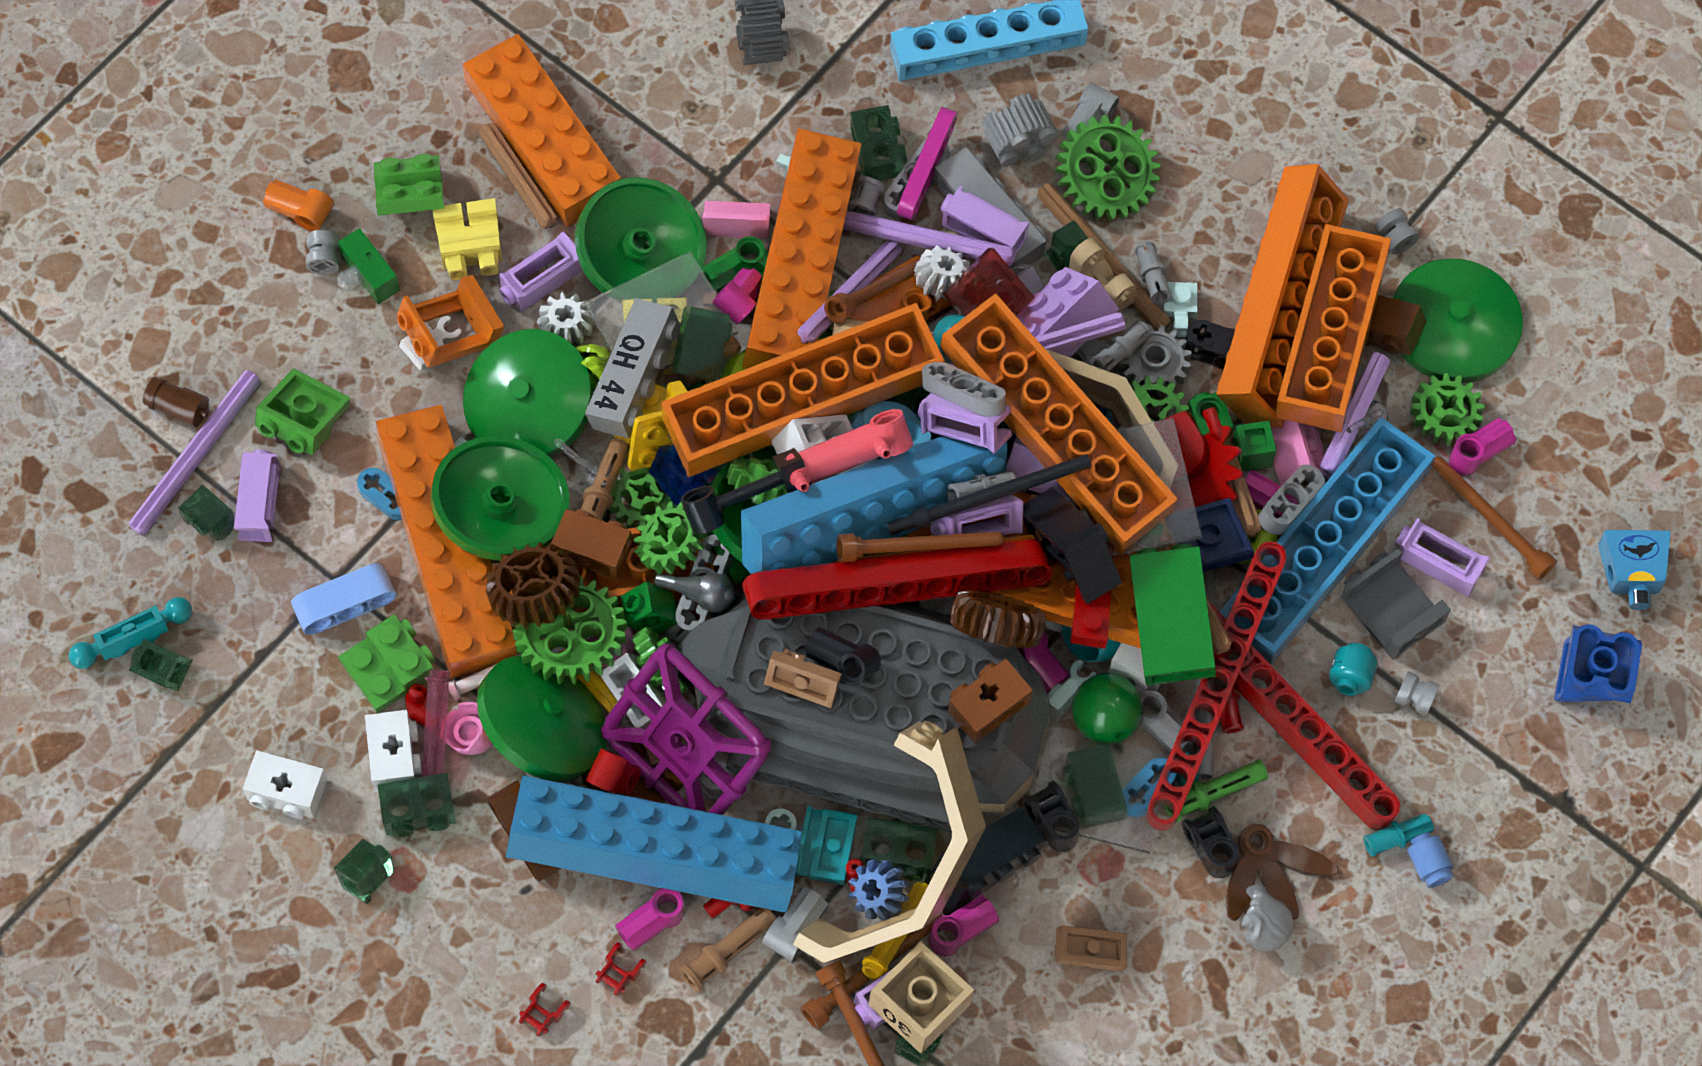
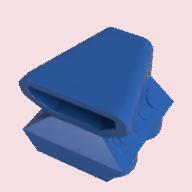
M1591 624L1581 627L1572 625L1571 636L1565 640L1563 645L1554 700L1559 702L1621 701L1631 704L1640 663L1641 640H1637L1632 634L1627 632L1617 634L1602 632L1600 628Z

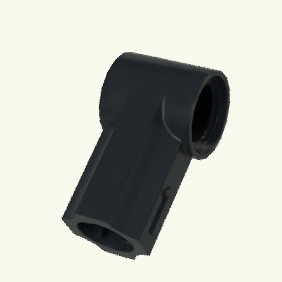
M821 627L813 631L811 637L807 640L804 650L806 657L836 672L842 673L841 680L848 684H858L876 673L881 666L880 654L873 646L868 644L858 646ZM856 659L860 662L862 669L858 667Z

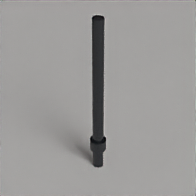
M1088 454L930 508L922 506L913 509L912 514L886 523L891 536L918 527L920 530L932 526L931 522L1091 468V462Z

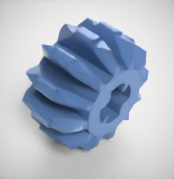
M869 860L867 867L859 866L856 868L859 878H851L848 881L852 886H855V892H851L848 897L850 899H858L854 910L857 912L865 911V918L870 920L877 917L880 920H886L891 918V913L899 914L902 911L899 902H906L910 899L906 894L902 893L903 888L908 887L910 884L908 881H900L904 870L893 868V862L889 860H883L881 863L878 860Z

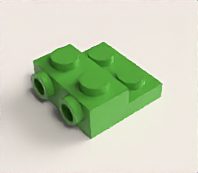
M419 154L408 159L390 157L382 159L380 162H374L378 216L444 209L439 155Z
M293 368L256 407L255 426L264 437L273 438L276 436L285 441L293 452L302 453L304 451L313 455L329 438L331 426L349 408L350 397Z
M395 614L367 631L366 639L338 656L339 662L377 714L403 698L411 685H423L435 677L432 664L436 660L425 644L420 648L413 640L417 634L406 618L399 621Z

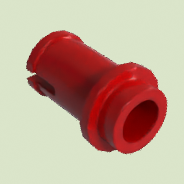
M1226 688L1217 690L1216 692H1222ZM1233 688L1220 718L1222 733L1226 734L1237 733L1244 729L1238 701L1241 698L1240 694L1236 693L1235 688Z

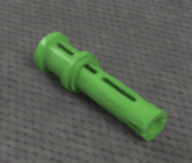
M1257 759L1255 762L1227 772L1205 783L1194 781L1186 799L1188 802L1184 804L1176 823L1180 822L1183 816L1192 812L1208 810L1211 802L1236 793L1260 781L1267 780L1268 772L1264 763ZM1244 777L1243 779H1240V780H1238V781H1236V782H1233V783H1231V784H1229V785H1226V786L1222 787L1223 785H1225V784H1227V783H1230V782H1232V781H1235V780H1237V779H1239V778ZM1164 805L1168 816L1172 817V810L1167 805Z

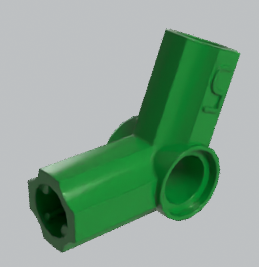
M753 236L744 237L737 242L735 248L700 268L704 283L710 291L717 294L742 268L748 270L754 268L763 278L769 251L765 249L763 242ZM748 253L755 255L757 258L747 260L742 255Z

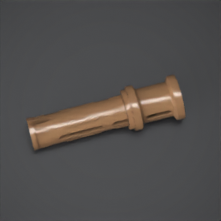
M612 438L610 440L592 486L584 491L582 496L584 502L580 510L591 513L595 519L603 521L606 510H609L613 504L611 492L619 476L626 454L630 449L629 444L623 439ZM610 464H613L610 474L607 477L606 473L608 471V468Z
M759 908L715 945H705L701 950L702 953L688 965L682 964L679 966L678 970L682 978L690 988L699 993L703 989L702 985L716 973L722 974L728 967L727 963L733 957L742 952L770 928L776 920L775 915L770 909Z

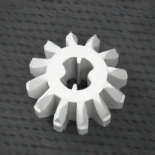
M937 245L932 251L925 250L915 266L916 286L923 288L924 296L929 294L935 296L936 301L943 297L950 303L954 297L961 298L972 278L970 261L962 260V252L956 254L951 252L950 246L946 250H942Z
M563 291L560 294L559 300L549 296L547 299L548 306H540L539 314L541 317L537 320L538 328L553 332L565 338L571 344L575 341L583 345L584 336H591L593 332L591 324L594 322V314L589 311L590 305L587 300L580 302L579 296L576 293L570 299H567Z

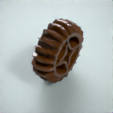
M540 542L536 547L531 548L527 543L525 549L519 551L513 547V554L510 556L501 554V563L492 564V572L487 574L486 594L490 606L502 621L508 620L513 627L521 623L527 629L531 623H535L540 628L542 622L546 620L554 623L555 616H566V608L575 607V598L580 596L579 586L581 585V578L576 563L572 557H569L565 549L558 550L554 544L546 548ZM553 576L557 577L556 581L552 580ZM511 590L515 591L513 595L510 594Z
M966 590L958 592L950 611V623L956 630L970 635L972 638L983 640V642L1004 645L1006 647H1016L1018 649L1022 647L1026 649L1039 645L1046 627V615L1040 608H1036L1033 604L1025 603L1023 600H1017L1013 597L989 591Z

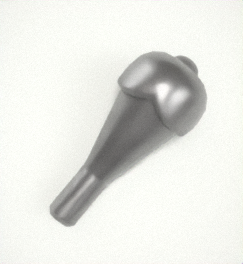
M717 572L707 573L704 576L676 577L661 573L657 574L654 579L656 586L678 591L697 602L703 610L710 612L726 610L734 598V585L728 576Z

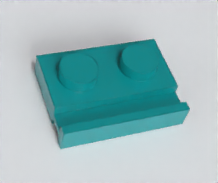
M807 806L795 877L803 876L809 877L811 880L844 885L846 879L845 867L850 860L858 816L828 809L818 810Z

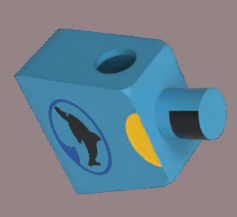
M1605 530L1598 542L1609 589L1614 594H1628L1629 608L1632 610L1649 608V594L1659 593L1665 584L1670 531Z

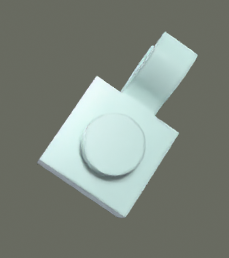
M1167 282L1172 297L1166 303L1163 300V311L1168 317H1173L1172 331H1177L1176 338L1184 339L1186 337V330H1188V318L1196 319L1197 283Z
M1081 660L1074 662L1071 666L1069 679L1063 685L1060 683L1055 685L1047 695L1051 705L1050 718L1055 722L1071 707L1077 688L1085 680L1097 674L1093 671L1086 678L1078 676L1077 672L1081 670L1083 665Z

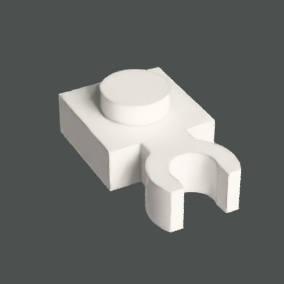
M449 316L442 317L434 330L427 323L425 324L438 346L457 341L460 338L462 332L460 328L452 333L444 330L450 323L451 318ZM409 336L402 339L399 347L421 371L427 367L422 357L417 356L415 353L413 342Z

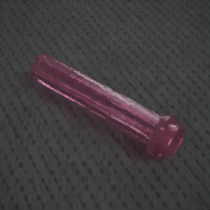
M429 670V677H425V681H428L422 780L425 782H441L443 779L449 682H453V679L450 678V671Z

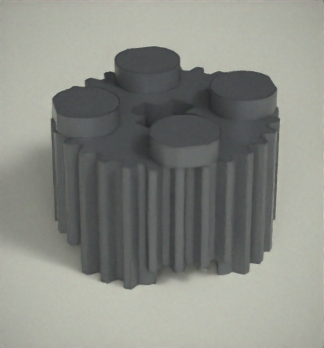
M783 0L735 1V11H741L742 15L740 16L741 20H738V25L736 26L739 50L745 49L746 51L742 58L743 65L782 61L783 56H787V51L790 50L788 32L782 31L781 28L782 19H785Z

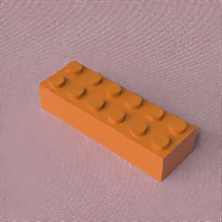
M516 34L462 64L466 85L491 121L497 126L563 224L568 228L577 223L583 208L591 197L607 184L621 178L519 34Z
M1325 224L1279 392L1276 418L1342 433L1386 269L1391 238Z

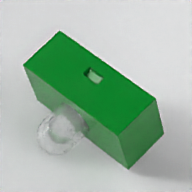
M360 228L338 241L341 257L349 266L337 276V284L341 289L351 290L362 283L377 304L400 291L397 275Z

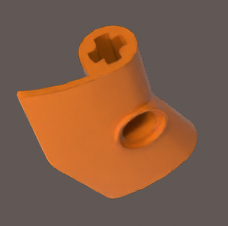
M919 255L913 257L912 259L904 262L903 264L878 277L875 281L889 275L890 273L912 263L913 261L921 257ZM913 276L858 305L850 319L868 322L917 303L926 321L957 303L960 298L954 297L949 303L943 297L936 301L935 296L931 294L924 296L923 288L916 286V277Z

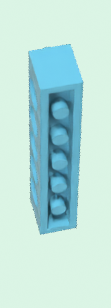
M1053 0L1039 4L1032 2L1022 7L1008 10L1001 8L991 13L977 16L970 14L956 20L934 21L925 26L900 28L897 31L891 32L890 50L898 80L903 81L1086 45L1088 26L1080 0ZM1046 22H1052V23H1055L1056 25H1047V24H1045V23H1046ZM1015 28H1021V29H1024L1025 31L1019 32V31H1016V30H1014V29H1015ZM984 34H990V35H993L994 37L988 38V37H984V36H982V35H984ZM953 40H959V41H961L962 43L956 44V43H953V42H951V41H953ZM922 46H928V47H930L931 49L924 50V49H921L920 47H922Z

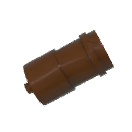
M153 377L143 394V404L148 406L149 409L161 411L170 415L171 418L195 428L209 414V398L185 387L176 386L164 378Z

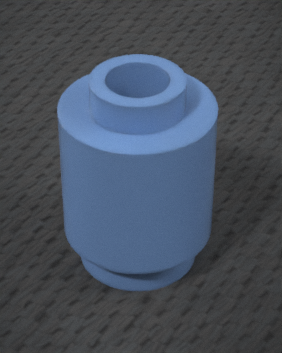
M1424 833L1411 840L1412 846L1407 849V852L1422 882L1425 881L1428 888L1444 884L1454 877L1451 871L1453 864L1440 836H1431L1430 833Z

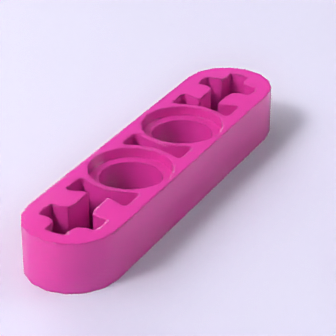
M945 107L940 108L898 205L897 215L910 220H914L934 176L935 167L938 166L952 135L958 112Z

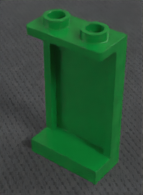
M1178 544L1173 546L1171 550L1158 552L1157 549L1146 548L1137 551L1134 555H1129L1146 686L1216 677L1200 546L1192 547L1191 544Z

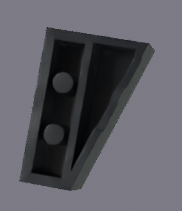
M1052 487L1023 504V522L1028 533L1034 535L1036 540L1042 543L1051 562L1057 559L1067 569V571L1063 572V576L1069 583L1074 580L1076 581L1081 598L1086 604L1122 583L1106 545L1109 537L1100 523L1094 524L1084 509L1078 510L1068 495L1062 496Z
M1023 807L1018 808L985 828L942 911L944 915L954 913L995 884L1008 879L1021 866L1026 868L1041 857L1042 854L1039 851L1047 841V838ZM946 850L942 852L923 883L929 885Z

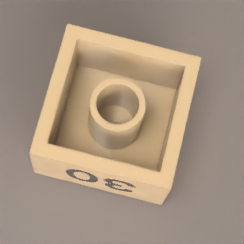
M920 942L871 990L868 1006L922 1054L970 1006L974 989L925 944Z

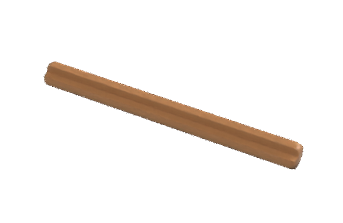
M1046 183L1042 186L1037 194L1042 203L1078 244L1091 237L1099 243L1105 251L1104 259L1111 267L1113 276L1125 273L1136 285L1132 306L1152 326L1154 331H1158L1161 325H1164L1166 330L1170 326L1171 319L1157 304L1151 302L1150 295L1053 184Z

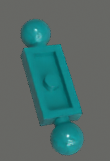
M174 597L166 603L164 610L160 612L155 605L93 635L96 642L92 644L88 642L75 643L69 650V661L78 669H87L95 663L97 656L101 654L106 661L112 657H121L129 649L144 642L155 641L161 634L169 631L166 626L167 623L183 624L190 619L192 615L191 603L183 597Z

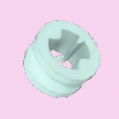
M783 808L775 809L766 817L765 824L780 823L784 819L787 821V828L797 830L796 818L789 810Z

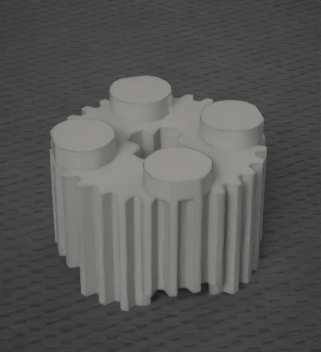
M1029 93L1026 95L1022 94L1019 97L1015 96L1009 100L1011 103L1010 107H1005L998 114L993 110L983 118L984 132L998 160L1004 167L1011 166L1019 159H1024L1025 157H1028L1030 161L1039 159L1046 154L1045 147L1047 144L1051 143L1058 136L1057 130L1043 102L1037 99L1032 100Z

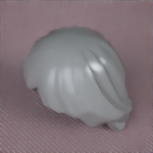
M1258 884L1249 886L1246 889V893L1252 901L1242 920V926L1247 929L1245 939L1252 948L1258 951H1274L1286 943L1293 929L1291 911L1284 902L1272 896L1266 887Z

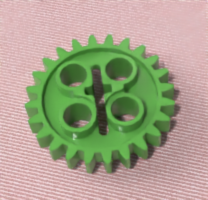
M1103 115L1098 124L1093 116L1087 121V126L1081 121L1076 126V131L1070 130L1066 134L1069 141L1063 140L1060 143L1059 147L1064 152L1058 153L1055 159L1063 164L1058 166L1054 172L1063 174L1064 177L1057 183V186H1067L1068 190L1063 194V197L1073 196L1075 198L1072 203L1073 208L1082 204L1084 206L1082 215L1085 216L1093 210L1095 220L1098 221L1105 213L1108 222H1111L1115 219L1117 212L1119 218L1123 220L1128 216V211L1134 215L1140 210L1139 205L1144 207L1149 202L1146 195L1152 196L1156 192V189L1150 184H1156L1160 177L1152 172L1160 168L1161 164L1152 162L1151 159L1158 154V151H1148L1147 146L1150 145L1152 139L1142 141L1140 137L1144 130L1141 128L1135 133L1131 131L1133 124L1131 120L1125 126H1121L1120 116H1117L1110 123L1108 116ZM1100 139L1106 140L1111 144L1112 152H1106L1101 148ZM1086 148H1089L1091 153H1087ZM1124 161L1130 162L1135 166L1136 174H1130L1125 170ZM1080 162L1089 165L1091 175H1085L1081 172L1079 168ZM1106 164L1111 166L1109 173L1104 170ZM1124 183H1127L1129 188H1125ZM1104 184L1113 187L1115 197H1109L1105 194Z
M580 577V596L575 598V607H567L566 616L556 615L554 623H542L540 628L535 623H531L527 629L521 623L515 626L516 629H513L514 640H517L515 642L517 653H522L523 664L531 662L532 673L543 669L544 680H548L552 674H556L558 684L562 683L565 676H570L572 684H576L577 675H583L584 679L588 682L590 681V671L594 670L601 676L603 675L602 664L613 667L614 660L612 655H622L620 644L626 643V633L624 631L627 630L626 620L623 619L625 617L623 607H618V598L616 596L608 598L609 591L607 587L597 592L595 580L586 587L583 585V578ZM579 607L588 608V610L583 613H577L574 611ZM590 636L599 637V640L595 642L585 641ZM557 647L566 648L562 653L552 652Z

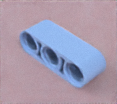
M374 563L299 593L291 600V605L303 633L311 635L383 607L392 602L397 594L385 566L382 563Z

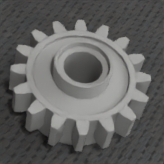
M1147 324L1151 337L1138 346L1127 361L1119 362L1118 370L1125 371L1123 377L1130 383L1135 380L1140 386L1144 385V376H1149L1152 384H1155L1158 377H1163V386L1165 387L1171 382L1183 385L1186 380V374H1189L1191 363L1188 362L1191 358V351L1184 350L1187 341L1185 339L1177 341L1176 330L1166 334L1164 325H1161L1158 331H1153L1152 326ZM1149 359H1157V360H1159L1161 363H1159V364H1154V363L1149 362L1148 360H1149ZM1146 390L1149 394L1157 393L1158 397L1163 395V392L1159 390Z

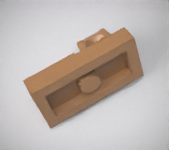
M785 649L782 653L773 651L769 660L764 685L832 708L836 700L842 673L811 662H805V655L789 651V649Z
M1060 925L1056 928V963L1122 972L1127 968V933Z

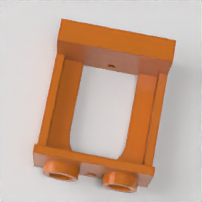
M473 275L461 278L456 291L414 305L408 295L404 296L397 313V321L400 328L406 331L413 342L415 353L417 356L422 357L428 368L486 349L491 343L501 337L505 327ZM462 310L476 334L438 346L424 322Z

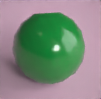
M1101 673L1085 680L1077 688L1071 704L1076 727L1087 739L1103 745L1116 744L1129 738L1138 729L1143 716V703L1140 692L1129 679L1115 673Z

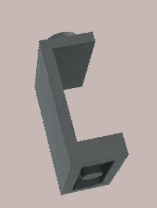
M1399 548L1389 555L1387 552L1378 555L1371 562V567L1365 572L1361 573L1358 570L1344 581L1345 587L1341 595L1344 603L1392 660L1444 624L1451 611L1443 600L1433 605L1399 565L1402 556Z

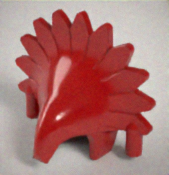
M1215 407L1202 411L1210 431L1202 436L1199 426L1190 411H1182L1153 423L1178 465L1170 488L1171 492L1178 498L1172 513L1230 498L1231 501L1238 498L1237 493L1228 482L1239 479L1244 475L1241 469L1230 464L1241 453V448L1224 445L1232 429L1230 426H1222Z

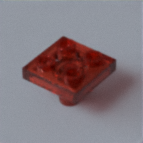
M987 248L943 293L957 312L963 316H967L973 311V304L976 309L995 293L1015 316L1035 298L994 248ZM978 278L979 280L976 282V285L974 286V281Z

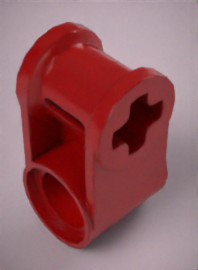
M601 748L586 781L614 794L616 792L629 795L639 781L641 767L629 763V760Z

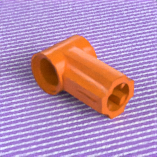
M277 179L269 183L263 200L264 207L293 218L300 227L310 232L321 230L335 204L329 195L320 190L309 189L307 192Z

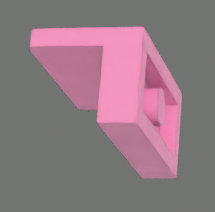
M705 201L702 217L705 235L739 238L753 236L769 239L770 204Z
M1285 420L1283 427L1271 428L1276 447L1273 463L1281 486L1301 465L1316 467L1321 471L1325 480L1332 476V474H1328L1320 468L1325 451L1317 427Z

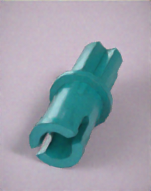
M1427 814L1416 816L1401 823L1393 821L1390 827L1364 835V845L1368 854L1374 857L1376 854L1397 846L1404 848L1407 842L1421 834H1431L1434 831L1432 819Z

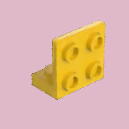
M680 380L668 383L666 397L663 401L688 392ZM662 411L638 416L634 419L627 463L631 471L680 459L662 419Z

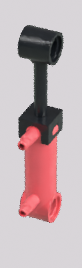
M900 409L887 410L875 415L868 424L797 452L795 448L773 456L772 459L777 469L776 473L719 496L716 495L712 486L697 487L685 493L681 497V503L692 532L695 534L708 533L724 524L723 509L781 485L787 494L796 490L807 492L810 488L809 485L878 457L887 459L890 456L902 454L913 446V439L903 411Z

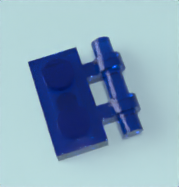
M674 444L672 446H660L648 470L676 506L679 505L681 497L694 488L705 486L701 482L702 478L707 483H711L717 475L715 470L711 468L688 477Z

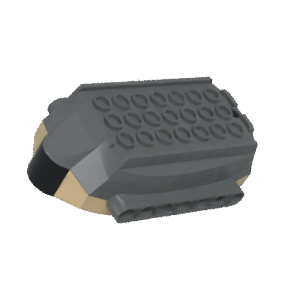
M744 594L717 617L704 621L694 627L683 641L682 654L717 688L721 686L727 692L726 697L760 729L765 738L770 739L772 750L768 752L766 761L753 776V780L952 833L936 772L929 765L894 746L900 732L919 721L922 723L929 721L939 726L943 730V735L957 726L981 812L1004 813L1031 789L1051 712V705L1041 676L1024 659L1016 647L995 645L994 643L983 642V640L963 634L950 623L951 616L903 603L759 620L751 615ZM818 627L858 646L861 644L871 645L877 649L881 657L879 670L858 684H848L840 680L836 700L832 708L764 685L769 660L773 651L782 653L785 649H789V651L805 655V662H811L828 668L806 657V652L804 651L807 640ZM1006 658L1032 688L1031 703L978 743L974 744L948 713L950 695L960 685L967 683L969 686L977 680L980 671L990 663L994 662L997 665ZM856 659L858 667L862 669L860 662ZM683 675L689 687L688 690L696 698L699 710L707 697ZM984 695L982 696V701L987 699ZM993 696L989 699L994 702L995 697ZM717 707L707 717L706 720L723 737L748 739ZM729 753L725 767L728 771L737 775L752 755Z

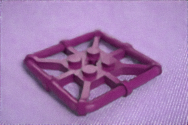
M662 644L652 653L636 677L629 679L624 686L623 695L606 717L604 726L601 727L602 737L607 739L610 745L623 758L629 760V763L640 766L641 776L646 780L644 784L650 790L654 788L670 805L724 815L735 799L738 800L747 791L746 785L764 764L768 752L772 750L770 739L765 738L760 729L726 697L727 692L721 686L717 688L672 644ZM659 668L666 696V703L663 707L646 692L647 684ZM676 668L707 697L698 711L682 697ZM633 703L652 720L647 729L622 727L620 721ZM717 707L748 739L723 737L706 720L707 717ZM682 736L687 741V744L685 745L680 741L682 739ZM628 742L643 743L661 760L655 769ZM720 751L752 755L736 777H731L714 760ZM668 769L684 783L688 802L664 779ZM703 773L723 791L709 811H706L699 779Z

